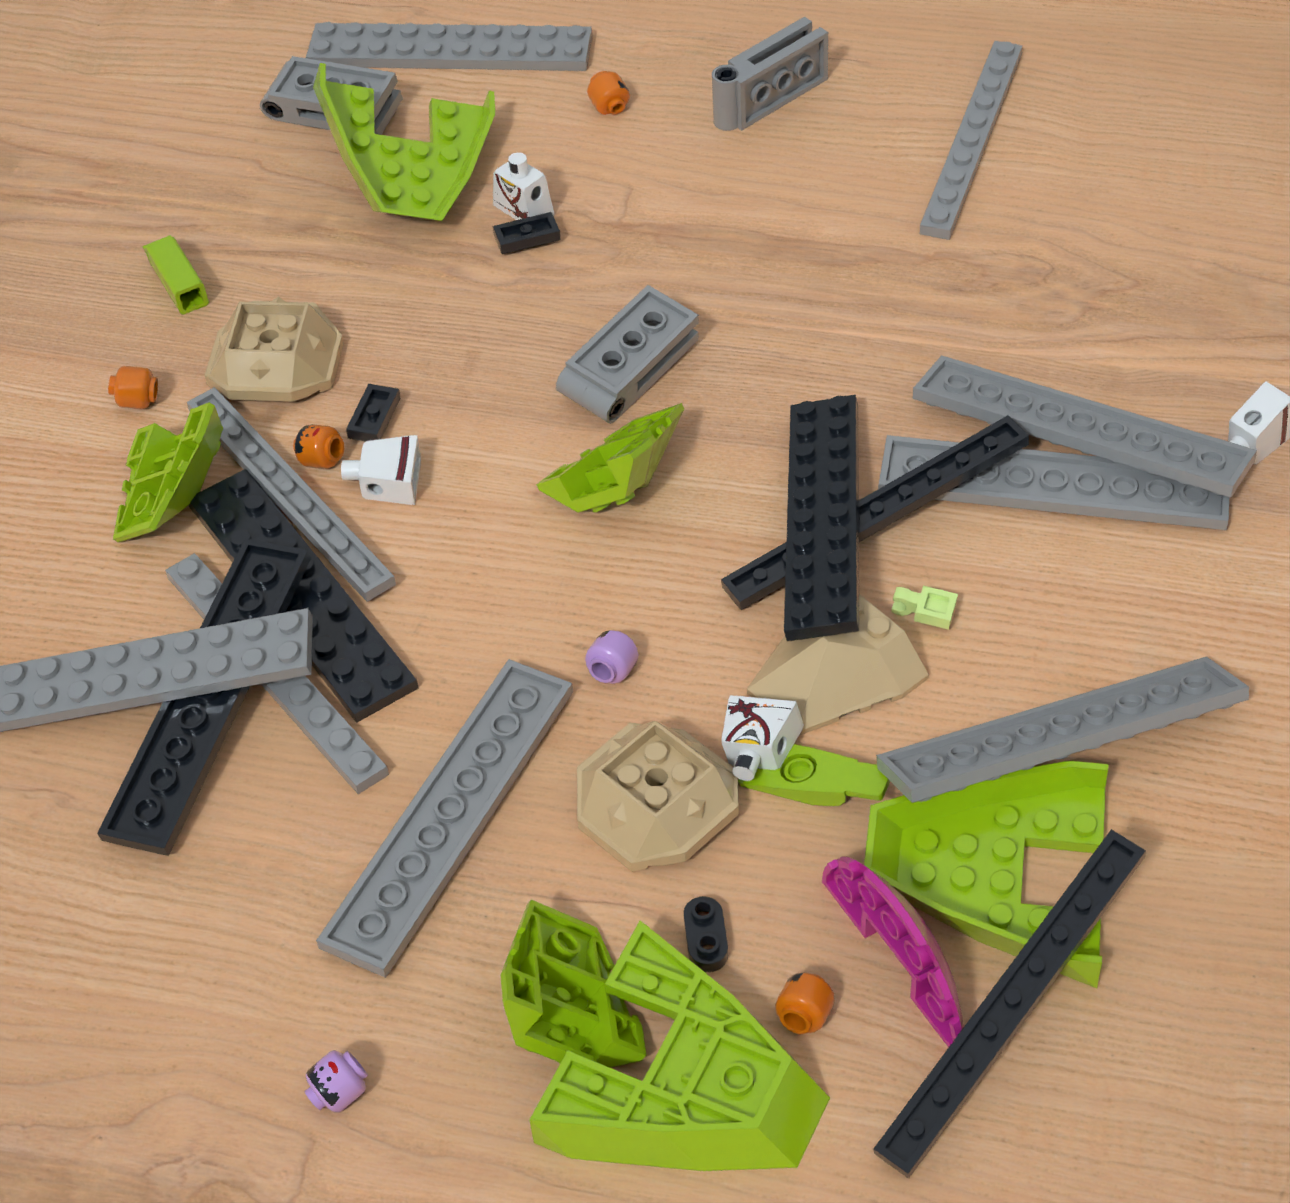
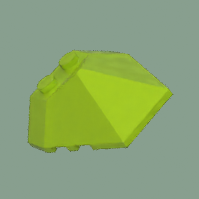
M208 402L191 409L183 433L179 435L171 433L156 423L137 430L126 462V466L131 469L129 481H123L122 491L127 493L125 506L121 504L118 508L113 540L121 542L155 531L187 507L196 494L201 491L212 459L219 451L221 445L219 439L223 426L215 405Z
M682 403L632 420L604 438L605 443L603 445L597 446L592 451L587 449L580 454L582 459L567 465L564 464L536 484L539 491L578 513L588 509L598 512L608 507L614 501L617 505L628 502L635 497L633 491L649 485L684 411Z
M532 899L525 908L501 972L503 1006L515 1044L529 1052L537 1053L558 1063L562 1062L567 1051L607 1067L642 1061L646 1057L643 1029L638 1016L633 1015L631 1017L624 999L605 991V982L615 965L598 928Z

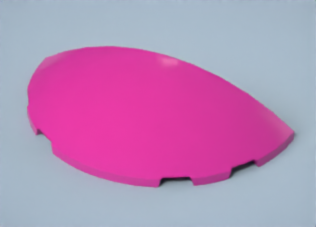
M844 856L829 862L824 868L822 883L865 939L878 932L912 977L910 998L949 1048L963 1029V1019L953 975L929 927L906 898L884 878L855 859Z

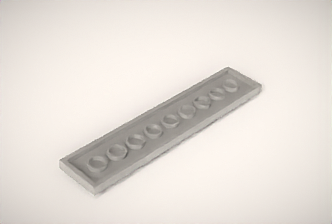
M323 22L315 23L306 58L364 68L587 71L592 41V27H582L579 25L506 26L496 24L442 25L436 23L431 25Z
M941 356L913 387L912 399L925 402L930 406H938L954 411L959 415L983 420L991 425L1009 415L1028 435L1047 440L1052 444L1079 450L1084 454H1092L1112 460L1117 464L1141 469L1149 474L1170 478L1181 484L1202 488L1216 495L1232 497L1255 462L1257 453L1255 449L945 356Z
M887 435L878 489L960 442ZM1020 449L934 500L1227 530L1230 497L1216 495L1202 488L1181 484L1176 480L1157 474H1149L1144 470L1124 464H1117L1112 460L1098 456Z
M306 608L0 666V732L311 675L313 616L310 610Z
M1203 657L876 755L877 768L912 803L927 801L939 794L963 790L969 785L985 780H995L1000 778L1001 775L1014 771L1031 769L1037 764L1054 759H1064L1070 754L1086 749H1096L1103 744L1119 739H1129L1138 733L1151 729L1165 728L1174 722L1194 719L1201 714L1213 710L1230 708L1233 704L1249 700V686L1208 657Z
M508 659L316 941L319 949L384 978L387 977L572 695L573 686L571 682Z

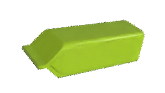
M169 235L142 246L151 266L180 314L184 315L208 305L209 300L204 284L175 237Z

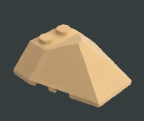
M859 594L858 632L788 642L784 636L747 688V694L755 698L796 701L804 724L800 733L802 735L838 722L840 716L856 710L859 713L871 710V705L890 699L891 702L902 699L925 682L929 674L905 631Z

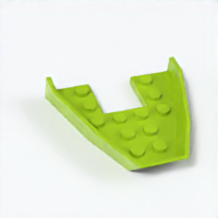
M320 63L313 89L341 157L372 210L375 212L442 221L470 179L495 116L494 92L488 91L483 106L431 98L429 104L430 142L375 134L374 89L326 81V64Z
M1080 761L1052 763L1035 766L1027 770L1014 771L1001 775L1000 778L995 780H985L969 785L963 790L949 791L933 796L927 801L912 803L903 795L870 805L864 865L884 878L917 909L978 942L1017 956L1053 908V906L1021 903L1024 846L1094 853L1104 840L1105 787L1109 764ZM1101 918L1060 972L1064 976L1095 988L1098 987L1102 966V956H1100Z
M640 920L605 982V991L672 1018L674 1022L643 1081L567 1051L529 1119L534 1143L570 1159L695 1171L798 1168L830 1097L734 995Z

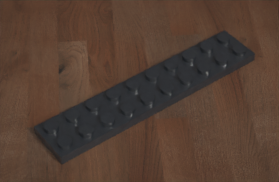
M856 394L836 396L831 399L813 402L805 401L790 406L784 633L787 642L859 631L858 402Z
M246 469L196 494L189 504L190 509L232 563L245 538L309 551L311 560L286 612L306 608L310 610L313 616L312 666L356 723L419 689L417 679Z
M245 538L200 628L285 613L311 560L309 551ZM250 686L166 701L161 704L97 832L101 841L161 855H170Z

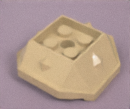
M279 296L272 301L239 302L228 323L218 330L204 375L206 383L211 388L215 387L229 400L293 402L306 398L317 391L324 392L333 388L344 345L342 334L315 303L285 302Z
M657 721L645 724L629 723L577 767L578 828L632 872L647 869L648 866H663L686 862L739 815L738 779L733 774V767L685 730L669 728Z

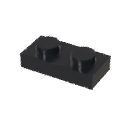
M552 212L493 226L494 237L501 254L561 240L560 230Z
M368 384L346 428L348 439L365 442L381 439L401 398L399 389Z

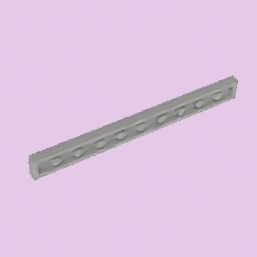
M994 41L921 221L920 235L950 240L1020 61L1023 45L1012 44L1007 41Z
M215 387L187 402L189 412L191 409L208 402L215 405L223 426L219 439L221 446L243 470L246 469L270 499L366 602L396 585L394 575Z
M194 553L165 571L168 580L198 614L205 619L222 583ZM306 676L261 684L357 794L362 793L389 775L387 766Z

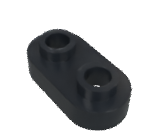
M706 896L696 897L686 904L683 912L689 960L704 972H714L721 969L728 960V943L721 905L715 899ZM703 911H704V912H709L707 915H704V916H701V915H698V914H697V913L703 912ZM709 944L714 946L712 949L702 948V946Z

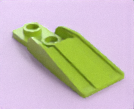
M794 744L780 768L776 770L757 768L752 780L744 781L738 778V783L741 787L809 805L840 806L845 803L846 796L876 801L882 800L890 780L877 768L876 764L858 762L857 759Z

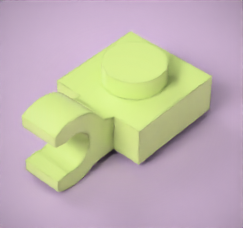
M923 586L921 593L904 587H896L891 612L901 616L915 613L914 621L949 630L958 594Z

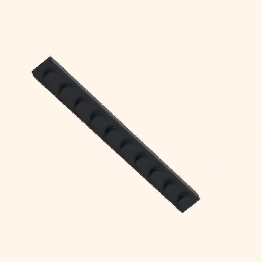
M1007 415L860 499L859 542L1029 445V435ZM786 542L721 579L722 588L740 610L785 586Z
M1110 830L873 1148L876 1156L908 1179L1141 864L1145 858L1146 850L1114 830Z

